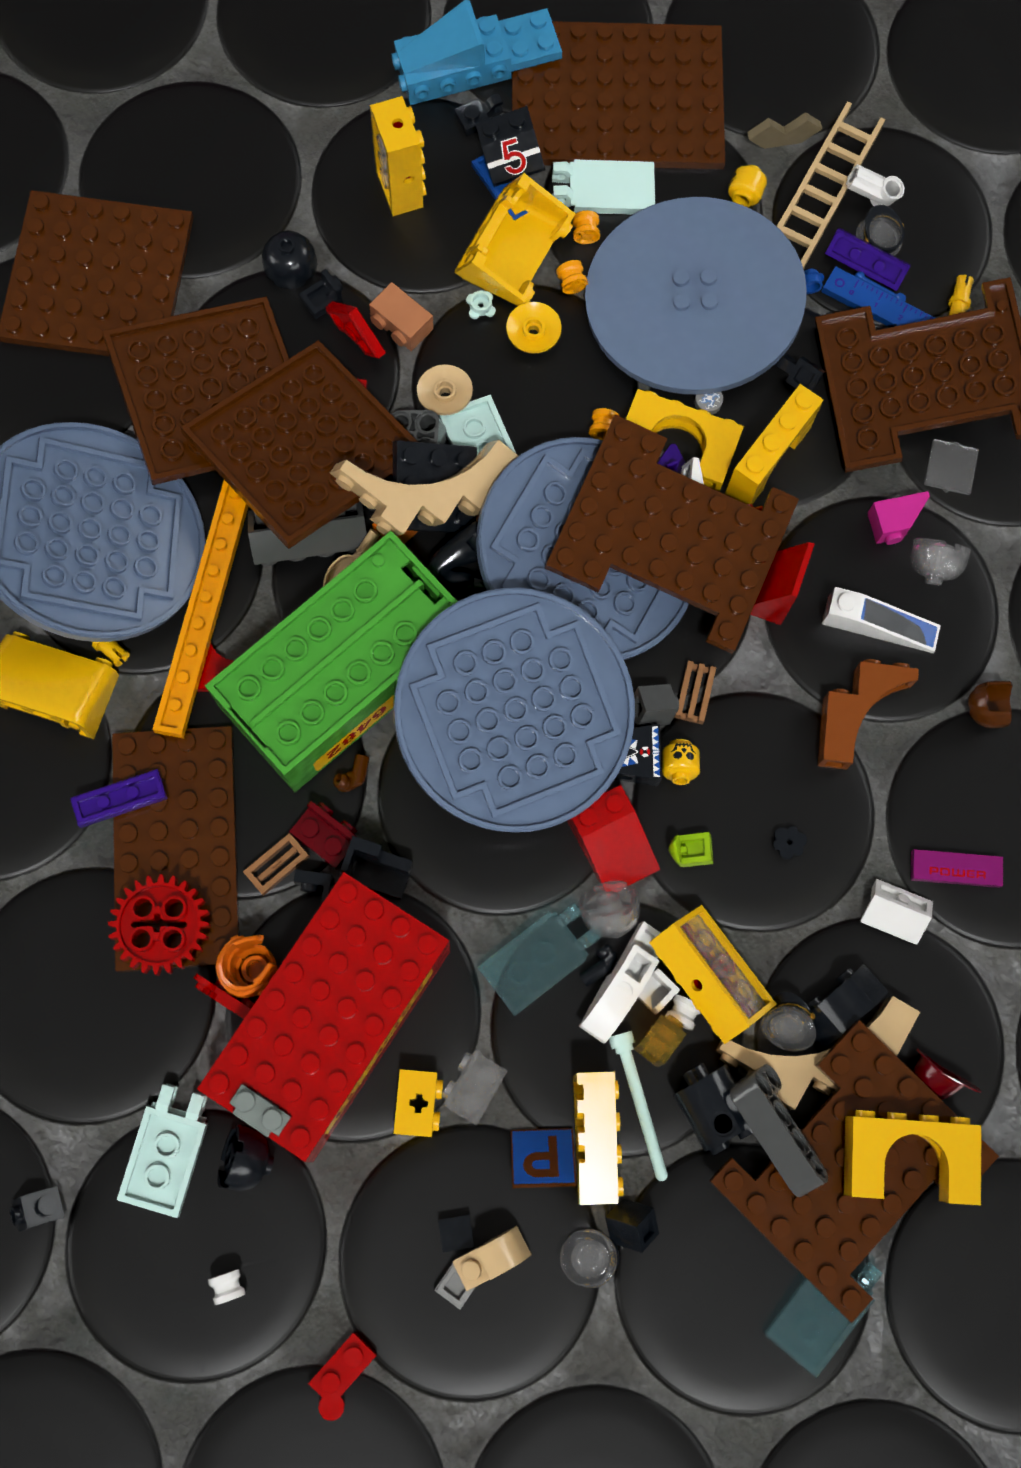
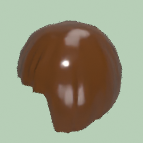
M985 682L979 684L968 697V708L970 716L977 724L985 728H1003L1011 724L1010 696L1013 686L1012 682Z

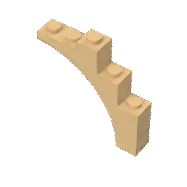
M498 439L487 443L474 460L457 474L433 484L407 485L386 481L366 473L348 460L336 463L330 474L336 478V483L340 487L357 494L360 497L359 501L364 506L376 509L370 520L377 524L376 528L379 532L386 535L392 531L396 536H399L406 532L417 514L418 519L428 526L445 524L457 504L459 510L466 515H479L490 487L502 471L518 455Z
M892 996L884 1000L874 1017L865 1026L897 1056L920 1012ZM721 1040L715 1050L721 1054L720 1060L733 1068H736L737 1065L748 1071L747 1075L765 1064L770 1065L779 1076L782 1084L781 1090L776 1094L788 1110L796 1109L811 1081L814 1082L813 1088L827 1096L838 1089L815 1066L830 1049L815 1054L782 1056L747 1049L731 1040L724 1044Z

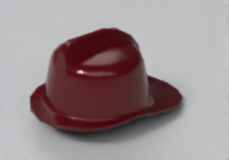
M918 1048L916 1049L921 1054V1057L912 1072L941 1100L948 1099L964 1086L978 1093L982 1092L971 1082L942 1067Z

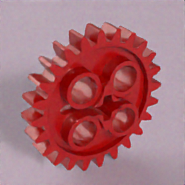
M163 874L159 875L157 883L150 876H147L146 885L144 886L137 880L134 881L136 887L134 892L125 888L124 891L127 898L125 900L116 898L117 903L121 905L120 910H110L117 917V920L108 922L110 927L116 929L115 932L108 936L111 940H119L114 945L113 950L116 952L124 950L120 959L125 962L132 958L129 967L134 970L142 964L141 972L143 974H147L150 968L153 967L154 974L160 976L162 967H164L167 973L171 975L173 974V965L175 964L182 970L185 969L183 962L185 958L192 962L196 961L192 954L193 950L203 952V948L198 944L199 940H209V937L202 933V930L210 928L211 924L202 919L209 916L210 912L208 910H200L206 901L203 898L194 900L199 892L195 888L187 892L189 883L185 880L177 886L178 879L175 876H172L168 883H166ZM150 902L152 904L151 912L147 916L140 917L138 915L140 905ZM177 902L182 903V913L176 917H171L169 915L171 905ZM160 918L167 924L187 923L185 928L161 926L160 932L152 926L132 927L134 922L157 924ZM142 933H149V944L143 948H138L136 944L138 936ZM173 933H180L181 943L175 948H169L167 944L169 936Z

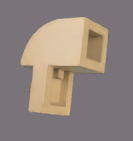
M515 1226L452 1262L466 1291L522 1263L531 1256V1253L518 1227Z

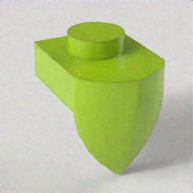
M710 832L675 835L671 840L669 853L680 867L713 864Z

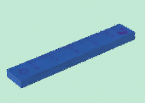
M836 266L821 291L853 309L871 306L873 319L888 327L935 318Z

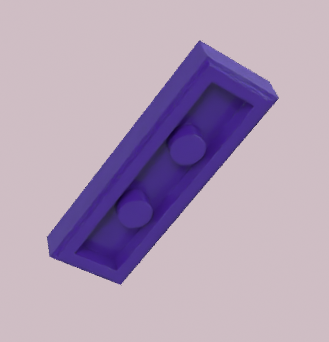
M841 228L837 229L825 252L826 255L857 271L863 272L866 276L895 291H898L911 267V264Z
M158 769L70 798L77 824L80 828L168 799Z

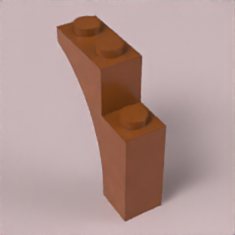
M866 659L863 662L861 661L854 669L852 694L846 689H833L829 691L823 698L818 766L847 770L853 764L857 733L869 709L882 698L894 692L911 688L918 681L919 669L910 668V665L906 663L886 665L881 664V661L876 659Z

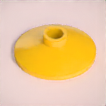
M527 302L517 306L510 313L506 324L507 335L511 343L519 350L527 353H542L551 349L558 342L562 329L561 320L556 311L540 302ZM536 330L538 334H531L529 331Z

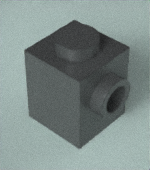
M671 684L638 686L634 693L637 727L654 724L669 725L679 710V700L674 695Z

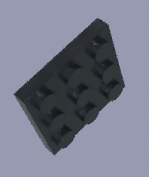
M394 441L392 482L417 485L443 481L457 474L477 456V447ZM457 504L445 524L428 526L418 519L417 514L406 531L458 533L476 521L477 515H466L459 510Z

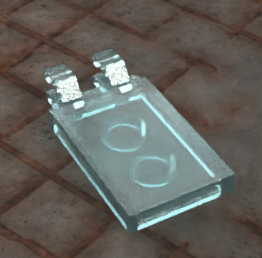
M575 903L560 915L556 912L552 914L549 911L477 967L514 1016L518 1015L586 962V957L589 955L586 950L601 939L594 928L590 929L579 939H576L567 926L582 915V912Z
M868 1262L857 1279L851 1274L850 1276L872 1296L873 1292L871 1289L883 1273ZM805 1278L763 1334L817 1379L875 1300L873 1299L851 1323Z

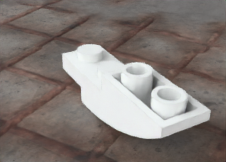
M644 921L638 924L614 970L606 976L579 1025L580 1028L603 1044L608 1041L625 1018L659 963L658 956L649 942L657 937L660 932Z

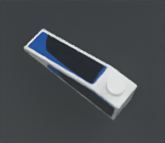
M834 587L829 595L822 620L823 625L930 653L935 652L940 625L865 594L839 587Z

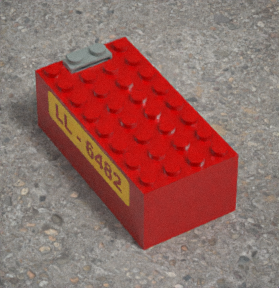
M343 872L197 1090L304 1162H314L450 953V940Z

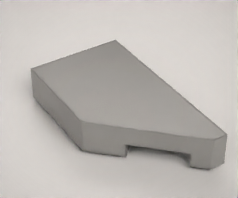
M452 1263L434 1291L458 1309H461L475 1287L466 1291Z

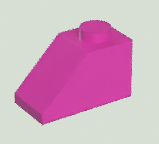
M926 491L874 502L867 514L876 544L886 542L887 545L901 542L930 497L929 492Z

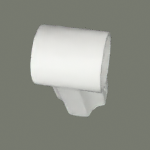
M858 164L853 167L846 181L848 189L869 198L873 206H890L903 196L905 189L903 182L898 177L888 176L885 178Z

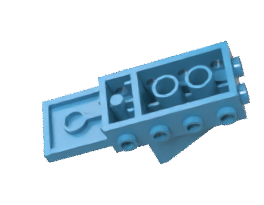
M470 0L461 2L421 34L395 40V53H391L394 69H399L400 72L398 80L401 91H406L410 105L512 79L511 72L562 59V49L547 8L499 21L496 14L476 19Z

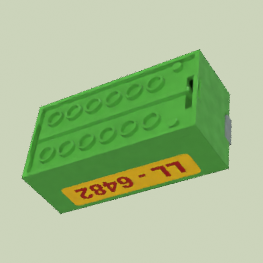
M390 531L209 681L205 687L225 715L296 793L393 710L397 677L409 648L420 632L436 616L458 601L403 542Z

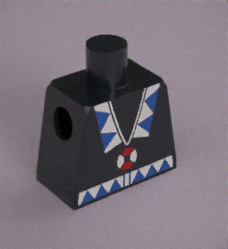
M660 724L634 728L628 754L614 780L659 786L662 780Z

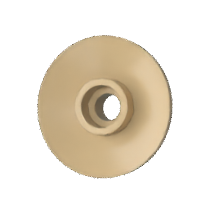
M437 365L428 369L420 377L417 384L419 402L426 410H432L437 415H452L460 412L469 404L473 394L472 381L468 374L453 365ZM443 393L450 394L449 396H441Z

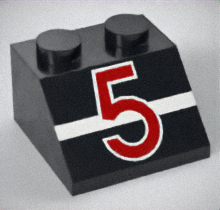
M527 106L475 123L494 187L514 181L523 173L529 176L546 170Z

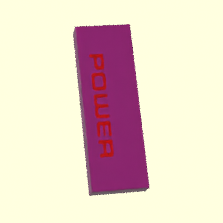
M914 849L911 851V881L1000 888L1003 886V857Z

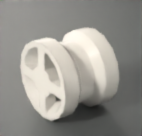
M676 994L673 998L674 1006L672 1010L667 1011L665 1018L682 1028L692 1031L695 1026L694 1019L701 1012L695 1008L692 1000Z
M239 1269L208 1279L209 1286L215 1292L213 1298L214 1305L246 1295L245 1288L240 1286L239 1283L241 1276Z

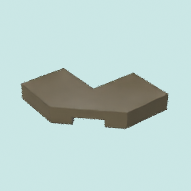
M804 113L785 126L767 118L747 133L751 142L766 149L802 143L821 131L822 125L821 121L808 113Z

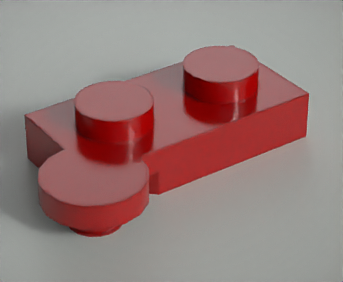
M197 973L193 977V979L198 981L196 986H194L195 988L243 1019L255 1004L247 998H241L238 1001L223 988L219 980L213 984Z
M355 1332L350 1335L308 1383L322 1397L318 1409L322 1418L328 1421H334L341 1417L345 1408L344 1400L341 1397L342 1394L377 1356Z

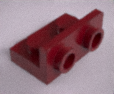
M310 801L307 804L308 809L291 828L289 833L337 870L344 861L352 836L357 837L355 835L357 830L345 820L339 823L331 817L334 812L322 802L316 805Z

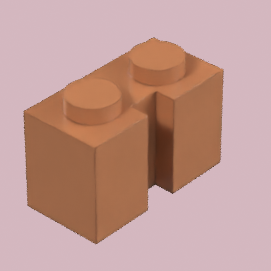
M392 282L369 304L372 323L380 330H390L392 332L391 337L395 343L401 347H407L410 351L434 329L433 315Z

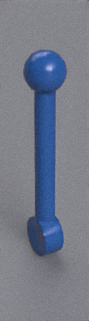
M861 271L855 273V277L904 302L906 301V296L903 293L896 294L865 277V274Z

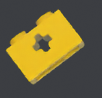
M400 1069L393 1134L432 1137L433 1131H439L440 1112L434 1111L435 1100L442 1099L443 1080H437V1072ZM417 1095H423V1100L428 1102V1106L423 1107L421 1113H416L415 1107L410 1106L411 1100H416Z

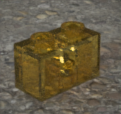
M661 1014L653 1021L635 1045L634 1050L658 1068L667 1062L687 1035L682 1030L684 1025L670 1014L667 1017Z

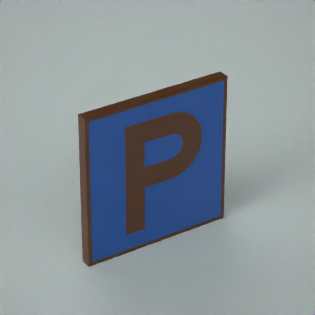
M573 1128L510 1130L512 1188L576 1186Z

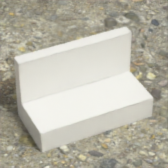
M876 879L872 886L870 902L860 922L917 945L932 919L933 901Z

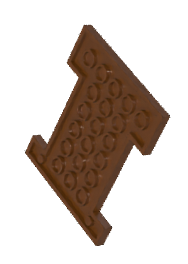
M1011 277L982 283L981 290L986 307L984 309L880 330L875 329L871 306L815 317L846 473L902 462L903 457L898 436L1010 414L1016 440L1021 439V319Z
M614 415L546 563L545 569L597 593L603 584L609 568L617 570L715 615L716 618L705 642L732 654L738 645L799 498L772 487L762 511L657 464L668 438L618 415Z
M860 1020L856 1021L815 1065L838 1089L800 1129L826 1169L828 1182L799 1198L789 1189L772 1161L753 1179L733 1158H729L709 1180L851 1323L873 1298L850 1274L932 1182L939 1187V1162L933 1147L925 1139L914 1134L903 1136L892 1144L886 1155L884 1199L844 1195L845 1116H855L856 1110L875 1111V1118L887 1119V1112L906 1113L907 1120L919 1121V1114L939 1116V1122L950 1123V1117H958ZM982 1139L981 1176L999 1157Z

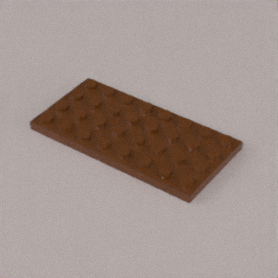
M232 726L186 729L184 739L157 734L154 731L113 733V784L158 769L168 797L166 800L113 817L115 909L120 910L121 907L117 903L116 898L124 900L127 898L124 891L125 888L130 889L132 892L136 890L134 882L136 880L144 886L146 885L147 876H150L157 883L159 875L163 874L166 883L169 882L172 876L178 879L177 886L184 880L189 883L187 892L193 888L199 892L194 900L203 898L206 901L200 910H208L210 912V915L202 920L210 923L211 927L202 930V933L208 936L209 940H199L198 942L203 948V952L193 950L192 954L196 961L192 962L185 958L183 960L185 968L216 966L218 954L224 945L230 941L231 937L235 935L240 936ZM150 902L141 904L138 909V915L140 917L147 916L152 910V904ZM180 902L172 904L169 908V915L171 917L180 915L183 911V904ZM160 918L157 924L134 922L132 927L152 926L160 932L161 926L185 928L187 923L167 924ZM142 933L138 936L136 941L138 948H143L149 944V933ZM173 933L169 936L167 940L169 948H175L181 943L180 933ZM124 950L115 951L116 972L141 971L142 964L135 970L129 967L132 958L125 962L120 959ZM176 964L173 965V969L179 968Z

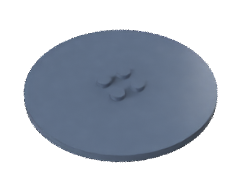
M686 197L663 201L640 210L624 220L606 237L597 250L588 271V285L585 288L586 314L589 326L599 347L610 361L628 376L645 385L667 392L694 395L716 393L741 386L754 380L775 365L787 352L799 332L804 316L807 293L805 273L801 260L789 239L776 225L748 207L735 202L710 197Z
M62 422L41 425L19 433L0 445V599L9 608L30 623L48 632L75 640L90 642H112L140 636L161 626L182 608L192 593L206 544L204 524L194 496L182 478L152 485L137 439L117 430L95 424Z
M570 437L537 445L522 453L502 471L484 499L477 524L476 549L479 569L487 591L501 588H526L561 597L593 617L612 638L624 660L633 658L662 641L679 623L689 603L612 568H609L598 593L545 569L546 563L603 440Z
M501 588L474 594L456 602L436 616L420 632L409 648L397 677L393 702L394 727L402 757L409 771L424 792L440 807L453 816L481 828L502 832H531L561 824L577 816L597 801L610 787L618 775L631 745L635 722V698L629 671L621 652L609 634L593 617L573 603L547 592L526 588Z

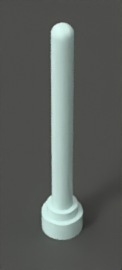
M628 1031L611 1036L609 1038L611 1049H615L616 1055L620 1054L655 1177L659 1181H665L668 1173L631 1051L634 1050L632 1043H635L633 1033Z

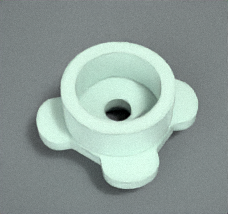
M476 291L467 296L466 302L470 306L469 316L472 319H478L479 316H494L496 309L492 306V293Z

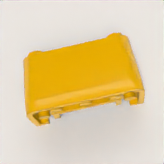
M523 173L509 183L498 195L458 263L455 274L463 280L516 306L529 302L535 293L533 290L534 283L531 280L553 242L559 237L565 238L573 227L571 221L575 213ZM511 208L515 215L524 210L528 211V213L513 220L508 210Z
M14 631L12 635L6 634L0 642V707L4 709L10 707L60 723L65 728L71 727L76 730L80 728L79 734L81 736L94 739L119 674L112 668L113 663L106 659L96 657L94 661L30 641L29 636Z

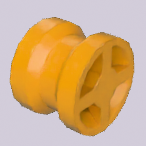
M590 210L576 213L572 219V224L575 227L573 231L574 241L579 244L597 242L600 239V230L597 228L599 225V215Z
M570 260L561 264L556 269L557 277L562 280L561 289L563 293L575 294L584 290L586 285H588V279L582 273L583 265L581 261Z
M607 408L595 409L592 413L591 419L594 422L590 426L589 435L594 439L603 440L614 415H620L616 411Z

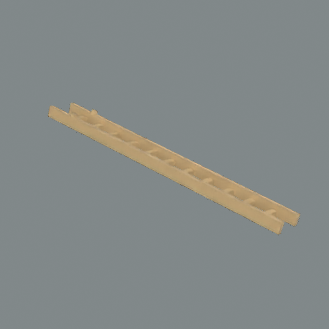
M848 101L777 225L789 240L808 248L801 260L803 269L848 190L846 185L848 176L821 164L826 152H829L854 164V166L857 164L861 166L886 120L880 118L871 135L846 124L844 120L852 105ZM838 131L866 144L860 155L832 143ZM815 172L843 185L837 197L809 185ZM803 193L831 206L824 219L796 206ZM791 214L819 227L813 240L785 227Z

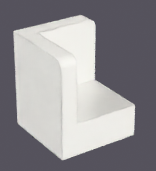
M657 968L638 999L656 1015L680 989Z

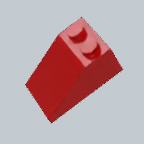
M807 542L777 551L750 615L778 625L782 624L798 596L815 545L814 543Z
M621 785L603 793L590 807L567 820L607 897L660 871L638 816Z

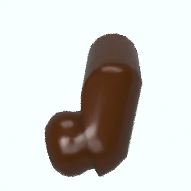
M356 754L352 770L345 774L338 773L333 779L334 786L341 792H350L361 786L366 778L370 758L365 755Z

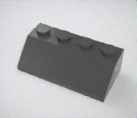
M360 501L290 549L277 538L253 510L248 511V537L254 565L271 566L278 561L285 560L298 562L306 559V557H330L335 553L345 551L355 553L367 535L363 506Z

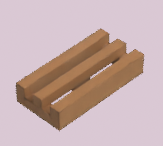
M688 661L678 699L679 710L674 718L703 725L716 667H705V664L699 663L697 665L693 664V661ZM695 671L697 674L687 714L682 711L691 672ZM707 674L708 677L699 716H695L694 711L702 676Z
M289 833L245 869L243 873L264 896L310 856ZM291 844L293 846L259 876L255 877L253 875L287 845ZM297 852L300 854L297 858H295L291 863H289L285 868H283L279 873H277L273 878H271L266 884L262 886L261 882H263L268 876H270L274 871H276L280 866H282Z

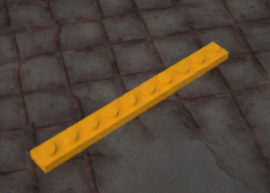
M225 480L222 484L152 730L157 734L184 739L249 506Z

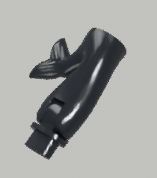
M478 521L472 522L450 538L425 564V567L447 591L455 587L463 588L464 599L487 591L482 577L465 571L453 570L454 568L478 561L476 549Z

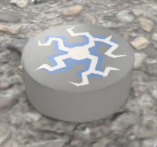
M721 392L696 395L694 400L697 410H706L713 415L720 410L723 403V395Z

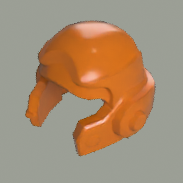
M235 935L230 938V941L224 945L218 954L215 966L216 974L221 985L229 994L238 998L260 996L278 970L273 954L266 946L258 945L262 944L264 935L248 937Z

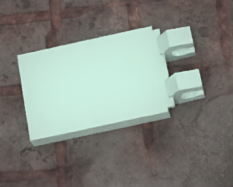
M574 159V162H570V164L567 161L553 162L552 182L570 183V187L567 185L553 186L552 195L565 206H574V213L590 210L597 214L634 215L638 211L655 204L654 162Z
M491 394L470 401L458 413L438 415L446 427V436L450 445L477 447L478 455L487 443L499 439L516 453Z
M166 1083L162 1084L157 1102H152L151 1106H146L117 1200L178 1218L182 1211L208 1126L206 1122L207 1117L202 1116L208 1096L199 1092L192 1093L187 1112L176 1109L172 1106L179 1087Z

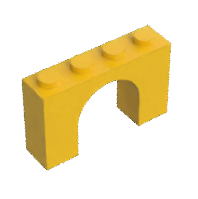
M799 384L734 468L725 495L745 504H753L762 493L770 474L789 446L795 450L808 433L824 399Z
M637 389L626 420L655 433L665 429L676 428L693 435L702 450L700 466L704 485L720 492L744 426L737 424L734 420L722 419L711 415L706 410H697L685 406L678 400H668L660 397L652 391Z
M856 1110L855 1116H845L844 1195L884 1199V1172L887 1152L895 1141L903 1136L914 1134L925 1139L936 1152L939 1162V1201L950 1204L981 1206V1125H970V1118L950 1117V1123L939 1122V1116L920 1114L919 1121L907 1120L906 1113L887 1112V1119L875 1118V1111Z

